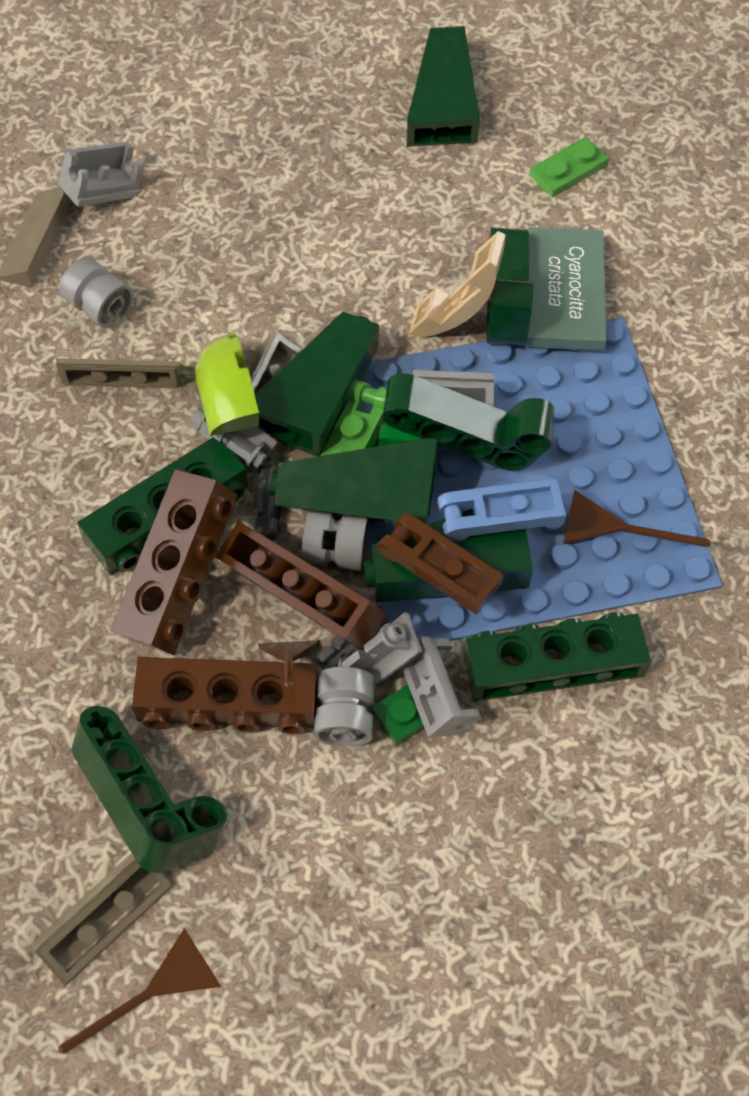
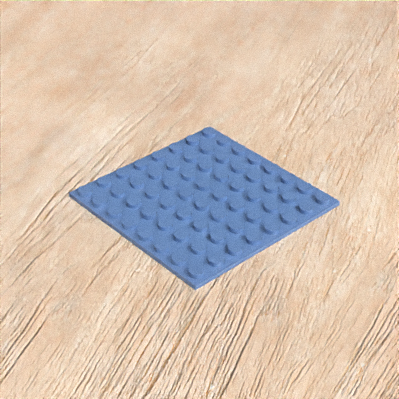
M624 317L606 320L605 350L538 348L523 345L491 344L483 341L371 361L361 381L369 383L370 387L376 390L380 387L387 388V382L391 376L400 373L413 375V370L494 373V407L509 412L519 402L528 398L545 399L554 406L551 448L522 470H503L439 446L429 524L445 518V515H442L439 511L437 499L446 492L557 478L566 512L564 524L526 529L533 564L529 588L496 591L477 615L449 596L380 602L382 610L389 616L388 623H392L403 613L408 612L418 640L422 636H429L430 638H448L450 641L472 637L482 631L499 632L529 624L545 623L722 588L721 580L708 547L621 531L563 544L574 489L626 524L705 538ZM366 404L363 412L370 414L373 405ZM378 437V439H377V441H376L374 447L379 446V437ZM368 517L366 546L370 561L372 545L378 543L384 535H391L396 529L394 525L396 521Z

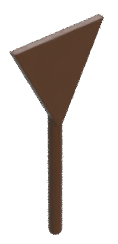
M575 489L563 544L621 531L703 547L711 545V541L706 538L626 524Z
M320 640L259 643L258 646L261 650L284 661V687L289 690L293 688V662L319 646Z
M185 927L146 990L62 1043L58 1047L59 1053H67L153 996L222 987Z

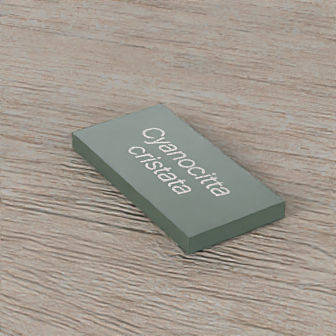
M529 227V281H533V304L526 347L605 350L604 230Z

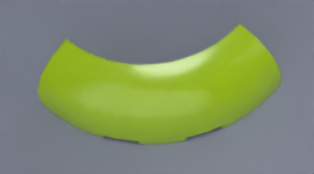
M236 333L227 334L213 340L201 352L195 367L196 385L200 393L210 436L259 426V411L248 367H243L245 365L243 350L238 337L236 338Z

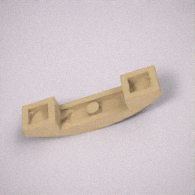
M497 231L476 251L469 278L451 294L435 288L417 304L409 335L427 337L448 331L467 321L482 308L495 285L505 247V234Z

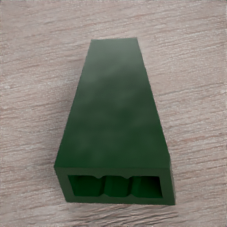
M465 26L430 28L407 117L406 146L478 143L480 117Z
M342 311L255 394L259 411V427L280 443L314 456H320L348 401V394L352 383L355 380H362L378 350L379 324L371 322L366 317L355 316Z
M426 438L280 462L279 470L273 471L271 475L270 495L275 496L274 505L393 521H397L403 513H408L428 525L440 441Z
M474 510L463 511L462 516H474ZM446 519L430 523L428 526L444 536L443 524L446 522ZM526 529L469 536L465 540L454 542L504 575L502 584L496 591L529 588L533 564ZM409 540L406 543L412 549L418 544L415 540ZM377 543L372 545L371 561L364 562L366 588L374 587L376 603L447 596L398 562H391L384 558L376 548Z

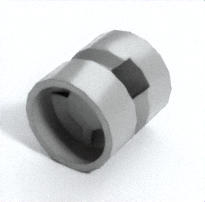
M91 257L80 258L71 264L64 273L59 286L60 296L79 311H85L86 316L101 328H110L115 323L110 319L117 314L121 317L129 311L134 298L133 289L114 274H110L106 268Z
M309 510L304 527L301 559L312 566L326 567L330 562H335L338 569L361 572L364 554L362 553H365L368 517L344 515L340 520H335L332 513ZM328 531L337 532L335 550L325 549Z
M333 667L325 669L318 674L316 701L321 706L315 711L314 737L317 741L327 745H343L344 742V746H361L372 740L373 714L367 711V708L371 707L374 703L375 678L371 673L352 667Z

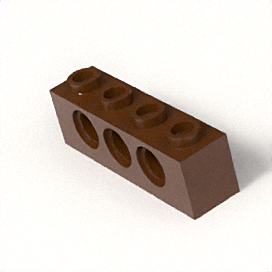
M177 469L174 470L110 629L111 632L141 645L173 656L175 655L179 643L185 636L186 625L195 602L202 593V584L210 564L217 555L218 544L226 523L233 514L234 503L238 496L236 493L217 480Z
M240 521L236 523L217 552L216 558L235 572L358 650L365 651L363 646L378 634L389 617L365 597Z
M138 657L132 709L137 722H143L145 727L151 729H166L170 727V723L188 724L189 728L197 731H210L215 728V725H233L234 730L243 733L257 732L261 726L278 727V731L284 734H301L305 731V728L314 729L317 664L293 663V688L288 690L284 687V662ZM186 690L192 692L191 697L186 701L176 702L171 700L172 696L179 691ZM225 692H232L237 695L234 701L227 704L216 701V698ZM268 694H277L282 698L275 705H265L260 702Z

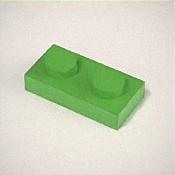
M585 136L531 167L529 176L553 198L608 166L609 158Z

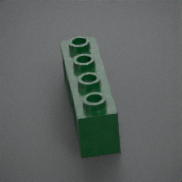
M212 437L77 522L83 541L110 576L119 570L121 572L129 571L137 565L175 469L217 480L238 495L236 501L243 496L245 489L248 488L246 468L232 451L226 447L227 445L222 440L219 442ZM130 528H140L137 532L132 534L124 533L126 530Z
M621 612L608 613L600 617V619L589 621L571 618L563 620L557 625L541 628L538 625L529 624L521 626L513 632L499 634L495 631H482L473 635L472 638H466L463 654L473 702L644 677L651 663L639 614L624 615ZM593 643L599 644L607 652L596 653L588 645ZM557 650L565 658L560 660L552 659L547 656L545 651ZM505 656H514L518 658L522 662V664L518 666H510L506 664L502 660V658Z

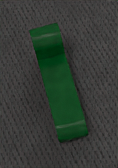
M491 227L489 239L497 231L505 234V247L495 285L487 300L486 343L526 346L533 304V281H529V230Z
M400 373L391 376L387 382L382 418L388 426L421 439H437L440 441L439 446L503 470L518 471L528 467L551 448L554 406L545 399L528 398L519 402L509 412H506L418 376Z
M92 706L85 709L80 715L71 749L73 756L137 863L149 872L163 873L210 855L216 848L227 820L225 806L219 800L209 796H198L173 804L119 716L113 710L103 706Z

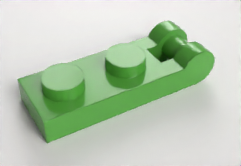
M355 380L352 383L348 394V401L320 456L374 447L379 437L380 425L385 423L382 415L386 388L380 387L376 390L371 388L369 383ZM366 404L373 405L370 414L363 412Z

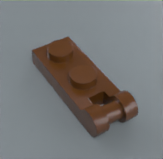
M403 513L395 522L396 529L391 535H384L376 545L377 550L384 558L391 562H398L475 615L480 612L503 581L504 575L408 513ZM409 540L418 542L413 549L406 545Z

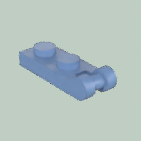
M557 478L451 491L440 495L437 499L439 511L442 515H445L446 522L443 524L444 536L452 542L462 541L474 535L564 524L566 518ZM473 509L474 516L463 517L462 511Z

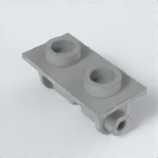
M199 407L190 419L193 429L207 439L214 437L219 442L222 440L238 460L256 474L259 467L264 464L278 443L277 439L259 426L210 436L203 407Z
M408 612L403 613L392 623L383 625L380 632L363 646L365 651L357 650L351 656H344L339 660L338 667L358 668L371 673L375 678L376 687L419 655L422 650Z

